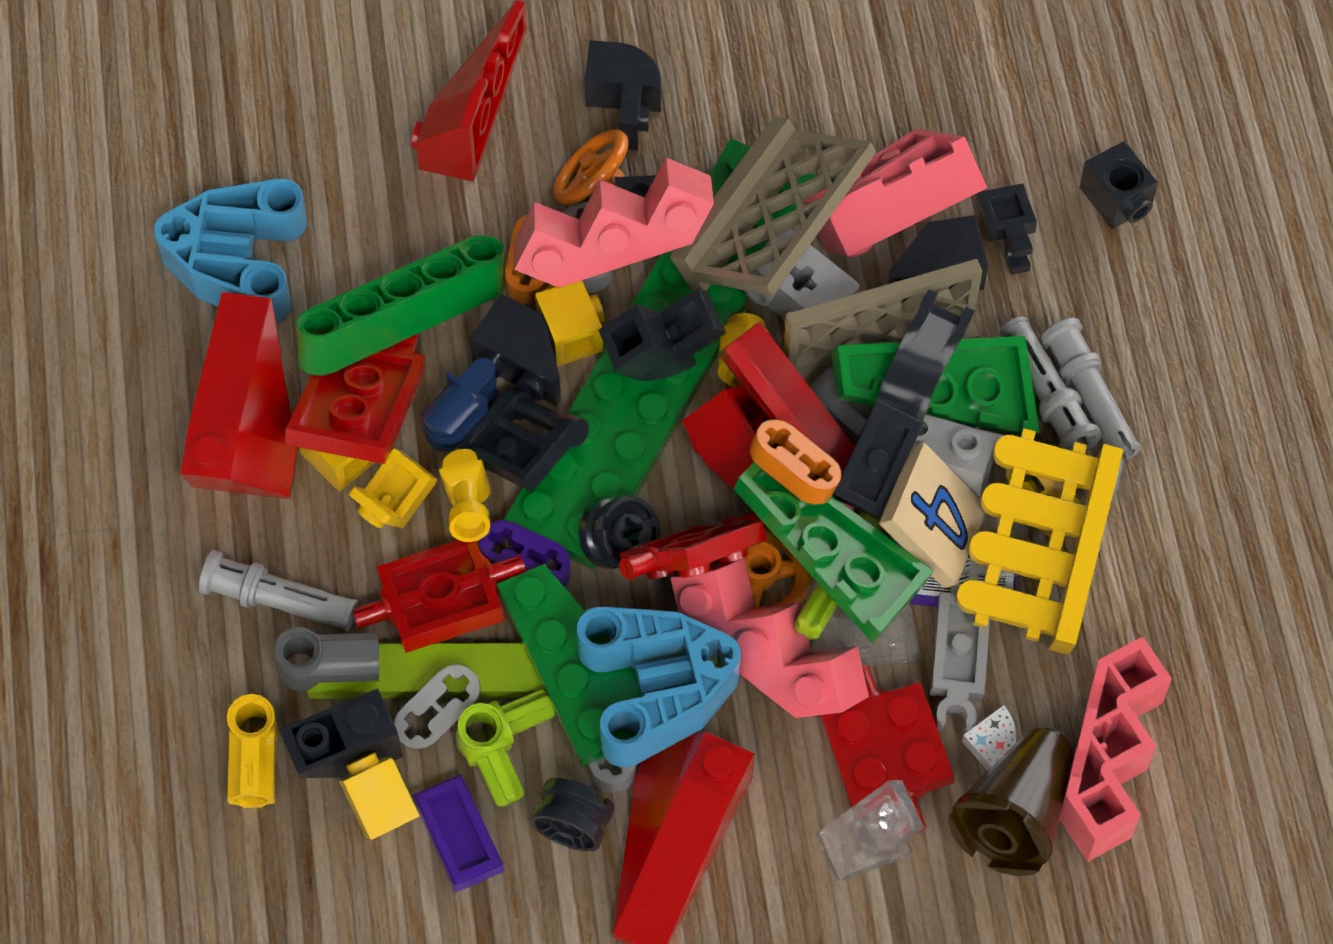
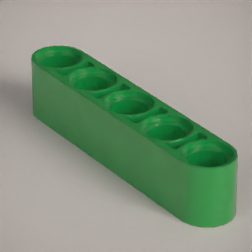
M472 236L303 311L296 319L297 361L299 367L306 373L313 375H327L495 299L503 291L504 245L498 239L491 236Z

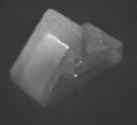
M889 780L819 831L816 836L836 881H845L908 856L911 853V849L906 840L924 827L903 781Z

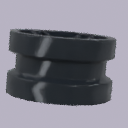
M635 496L596 500L586 508L580 519L578 530L580 546L586 558L595 566L604 569L619 568L621 552L659 539L661 534L659 519L653 507L644 499ZM623 531V537L621 539L619 533Z
M550 778L545 781L541 791L543 802L534 808L530 817V824L541 835L557 844L585 852L596 851L599 849L604 838V831L601 828L610 822L614 813V804L609 798H605L603 803L596 799L599 791L588 785L565 778Z

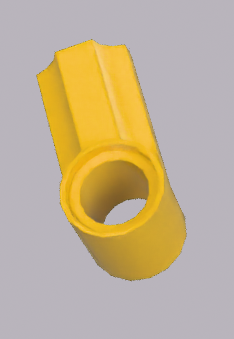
M256 694L243 695L233 701L227 713L229 727L227 801L229 804L238 805L243 808H262L265 805L275 803L276 742L279 730L274 709L267 699ZM259 717L266 720V724L258 732L246 733L240 730L242 723L249 718Z

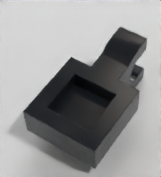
M1024 184L978 192L975 205L988 241L992 242L1003 239L1006 260L1011 275L1030 271L1031 265L1027 255L1033 253V246L1027 234L1036 232L1037 220Z

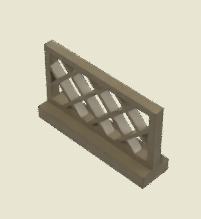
M774 116L714 196V205L693 243L675 249L670 256L690 290L699 287L707 291L710 285L714 284L773 296L876 154L872 143L869 141L797 131L789 118ZM806 149L817 151L816 154L803 159L808 153ZM845 156H852L847 163L830 170V163ZM822 167L823 174L799 185L797 178ZM790 182L791 189L778 194L784 184ZM828 188L821 199L805 206L803 199ZM796 203L797 210L773 220L772 213ZM764 217L766 224L751 230L756 222ZM802 224L795 235L782 241L778 240V234ZM770 238L771 246L747 256L745 249ZM738 253L739 260L725 266L732 255ZM774 260L776 261L765 277L752 275V270Z
M977 259L787 313L784 347L780 349L808 386H810L829 366L833 367L831 350L837 345L901 342L928 289L938 293L934 304L960 316L965 307L976 310L982 276L980 264ZM956 284L951 289H947L951 285ZM862 311L857 316H853L856 312ZM975 312L962 339L979 338L978 331L973 322ZM885 313L887 314L884 318L879 319ZM814 325V326H813L812 328H810L809 330L801 329V328H804V327H808V326ZM837 327L840 328V329L837 330L836 332L831 333V332H832L833 330H835Z

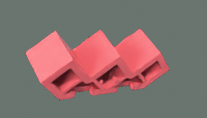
M665 158L645 198L599 180L580 219L534 202L514 240V270L560 288L693 243L714 205L711 176Z
M745 558L727 563H709L711 570L698 576L680 578V574L671 577L678 612L728 634L736 640L741 650L740 675L794 718L842 713L869 697L858 646L812 652L809 639L804 634L797 633L794 627V623L802 611L801 602L755 608Z
M1143 636L1098 660L1086 701L1059 820L1087 862L1131 839L1141 816L1121 784L1147 771L1156 744L1137 717L1163 704L1172 680Z

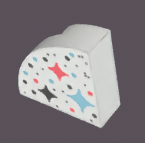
M1005 706L999 708L963 735V744L987 771L1016 743L1014 721Z

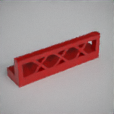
M760 321L719 351L718 355L768 420L785 421L792 425L832 457L839 465L842 473L854 445ZM815 475L814 477H812V479H813L814 481H816L817 479L820 478V477L817 476V475ZM844 504L852 511L855 509L847 504Z

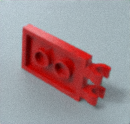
M420 333L394 344L392 349H383L336 372L327 375L311 374L286 427L285 445L386 464L425 372L426 355H421L419 351L415 350Z

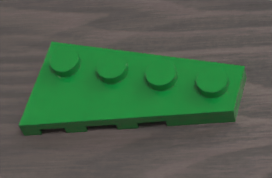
M1026 337L961 339L940 377L925 414L955 423L1021 435L1023 428L1036 431L1035 435L1039 434ZM900 342L837 345L832 349L837 399L873 406L879 387Z
M755 462L739 477L734 487L735 492L873 644L926 584L933 572L932 569L833 496L823 504L814 505L806 503L782 486Z
M545 564L498 583L499 596L544 690L552 701L555 713L581 768L604 758L601 752V716L614 703L642 697L641 692H639L635 669L628 667L609 672H595L589 670L581 663L578 657L577 623L585 613V610ZM596 635L590 639L592 643L597 645L611 642L606 635ZM619 729L612 734L613 737L619 740H629L637 735L629 729Z

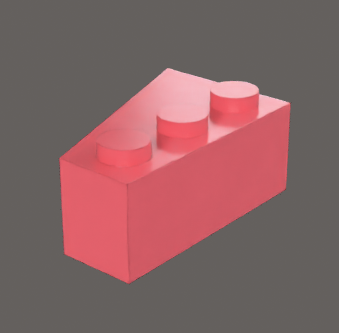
M916 128L876 153L817 234L824 250L849 258L859 256L871 249L873 244L986 189L987 186L964 136ZM828 188L804 199L805 206L821 199Z

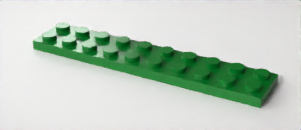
M734 139L729 140L709 174L711 176L713 198L749 151L750 146ZM808 173L797 178L800 185L817 177V175ZM790 182L784 184L778 194L791 189ZM796 203L772 213L773 220L797 210ZM764 217L759 219L751 230L766 224ZM769 239L745 249L747 256L760 251ZM674 250L663 253L631 307L638 303L660 313L693 291L690 290L670 257ZM738 253L732 255L725 266L738 261ZM711 284L707 289L723 327L731 316L743 313L750 301L744 290ZM720 338L693 355L697 364L692 368L677 375L653 381H639L616 372L605 349L566 414H574L587 421L589 433L586 440L578 447H570L533 492L522 488L504 520L513 522L560 544L566 549L571 560L595 570L597 566L586 558L580 546L578 530L583 513L589 505L599 499L638 496L718 357Z

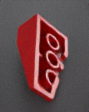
M516 0L431 102L424 122H416L411 139V148L417 150L419 170L472 182L475 181L527 31L525 2Z
M226 292L221 294L188 425L180 472L181 476L193 488L283 499L291 498L298 447L285 445L286 427L291 418L290 400L285 383L281 360L282 353L271 298Z
M743 386L724 389L683 419L682 423L689 434V441L695 452L702 456L706 465L734 490L739 477L754 462L750 455V444L760 425L768 419ZM775 443L774 445H772V446H770V447L776 449L777 447H779V446H781V445Z
M696 732L642 761L634 779L613 938L626 944H670L753 778L755 753L708 732Z

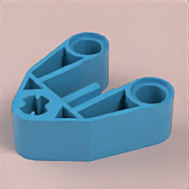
M285 178L211 189L164 213L157 219L154 225V236L161 261L198 299L219 306L222 292L268 297L273 301L276 323L289 315L291 297L285 272L275 263L252 260L254 240L291 241L305 232L308 224L303 192L294 181ZM282 208H290L285 212H277V210ZM265 291H275L274 293L267 296L259 295L260 293Z
M594 607L587 610L577 623L578 657L581 663L589 670L595 672H609L632 667L636 671L638 688L642 695L639 698L620 701L610 705L601 716V752L604 758L612 765L631 767L700 731L738 685L741 650L737 641L730 635L682 613ZM596 635H606L613 639L604 645H597L590 641ZM713 662H718L719 668H715ZM619 729H629L637 734L629 740H619L612 736Z

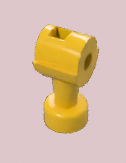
M458 449L449 453L444 458L443 468H440L439 472L449 502L453 505L448 514L450 533L457 540L473 542L485 537L490 530L489 511L482 503L490 495L491 487L482 459L478 460L476 453L472 450Z

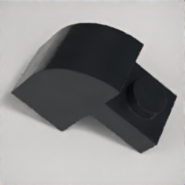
M590 40L585 74L586 106L620 109L618 130L623 131L628 137V150H638L640 132H649L651 111L661 112L660 71L655 61L646 52L635 46L619 42Z
M699 287L660 313L637 303L599 329L615 371L639 381L660 380L692 368L697 364L693 355L726 334L709 292Z

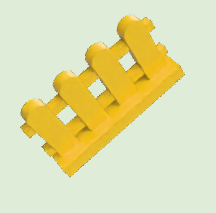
M1023 428L1021 437L1005 435L996 442L993 457L995 462L1003 468L1012 470L1009 485L1002 483L990 484L985 488L981 496L983 510L991 516L1000 518L996 533L982 531L975 534L971 539L968 547L971 559L980 565L988 567L984 582L968 580L961 584L956 594V603L962 611L975 615L973 625L986 628L988 619L1021 627L1027 629L1025 639L1038 642L1040 633L1052 636L1049 650L1069 655L1077 642L1124 449L1103 444L1097 457L1085 455L1087 448L1085 444L1074 442L1072 451L1036 442L1034 441L1036 431ZM1025 474L1062 483L1060 499L1022 489ZM1076 488L1088 490L1085 505L1073 503ZM1013 522L1050 531L1048 547L1009 537ZM1064 536L1076 538L1072 554L1061 551ZM1001 570L1039 580L1036 595L1033 596L997 586ZM1053 584L1064 587L1060 603L1049 600Z

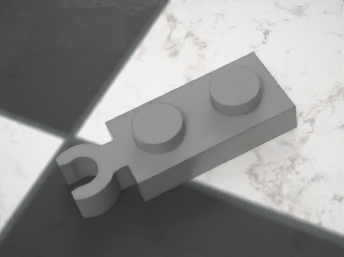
M940 592L937 601L929 695L944 697L934 715L937 729L939 731L943 730L947 714L956 713L964 721L963 734L973 728L977 716L976 709L970 701L981 702L985 694L990 619H988L986 628L973 625L975 615L966 613L958 607L956 594Z

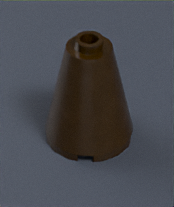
M1051 728L1030 729L955 802L948 824L952 836L967 854L973 857L975 852L978 851L992 859L988 865L989 868L1013 876L1034 875L1049 860L1074 757L1072 747L1064 735Z

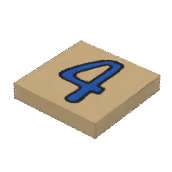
M923 442L912 447L879 524L907 552L932 569L931 576L943 588L958 584L969 556L968 547L970 541L978 533L986 512L981 506V499Z

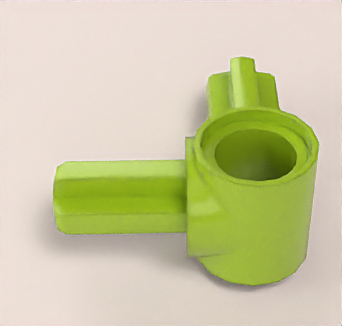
M545 690L536 691L501 707L496 700L488 704H472L464 709L459 717L455 736L457 749L466 758L470 767H479L491 796L498 807L511 805L524 796V789L507 752L514 743L513 735L550 720L555 716L552 701ZM472 723H485L493 730L494 737L487 742H475L467 735L466 728Z

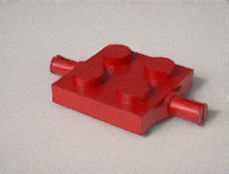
M751 510L738 517L730 516L719 523L698 524L621 552V560L619 562L620 573L626 580H632L645 573L647 579L666 577L678 571L680 578L694 577L707 573L711 570L710 562L718 560L719 563H727L749 556L747 548L767 541L764 523Z
M456 540L376 566L382 584V600L358 608H352L359 630L389 620V623L399 633L405 653L505 621L502 607L497 597V584L526 572L520 554L491 564L489 559L480 552L477 541L463 542Z
M862 665L869 697L842 713L821 715L822 724L853 814L856 815L878 807H897L904 827V833L906 835H914V826L909 814L912 815L918 833L924 831L927 827L917 800L929 791L954 784V774L921 682L893 691L878 692L870 665Z

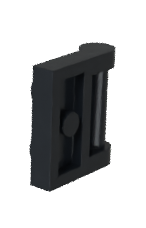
M510 388L500 397L457 448L472 450L476 453L478 460L482 459L486 470L533 492L570 447H578L584 443L589 433V425L583 418L574 414L564 416L532 401L531 396L527 392L518 388ZM525 419L551 432L545 438L513 423V420Z

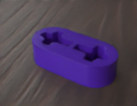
M502 520L491 523L488 534L479 540L480 552L489 559L491 564L520 554L526 571L538 567L539 564L546 565L551 559L556 561L557 571L550 570L564 587L569 582L571 566L568 552L563 546L513 522ZM505 539L511 540L513 551L504 549L500 554L494 553L493 542L502 544Z

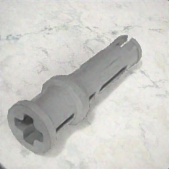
M1022 316L1010 320L1001 328L1000 335L1001 337H1026L1033 390L1041 402L1039 405V415L1044 423L1051 424L1060 440L1058 447L1068 450L1069 447H1073L1074 442L1087 445L1086 451L1090 450L1099 442L1102 432L1096 424H1090L1081 408L1082 398L1079 393L1065 386L1050 357L1031 328L1027 317Z
M1069 318L1052 325L1042 333L1040 343L1043 348L1050 349L1060 367L1058 374L1062 381L1069 387L1073 386L1074 390L1079 393L1082 398V405L1089 418L1102 432V442L1124 449L1123 454L1126 460L1132 458L1141 450V445L1136 441L1099 373L1102 369L1101 359L1097 353H1091L1080 332L1083 328L1080 320Z
M214 549L209 553L204 563L199 580V593L201 594L219 593L240 600V606L247 608L251 606L256 607L258 604L273 607L309 620L331 625L346 632L350 631L355 621L352 608H358V600L337 596L317 588L268 574L267 568H264L262 564L254 562L249 566L223 558V553Z

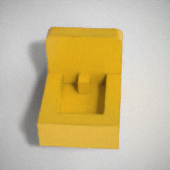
M394 448L389 454L386 464L381 465L365 489L354 486L348 495L361 505L357 510L358 514L372 525L380 529L385 524L403 529L438 479L402 450Z

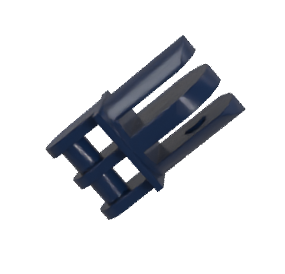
M487 358L477 359L459 378H456L449 372L446 374V387L422 413L426 439L434 450L440 452L453 450L487 414L488 407L498 394L495 376L496 369L491 360Z

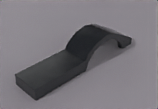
M928 289L891 360L874 400L873 407L841 473V480L832 495L838 501L876 519L881 517L924 423V416L934 390L975 310L965 307L959 316L934 304L938 293L931 289Z

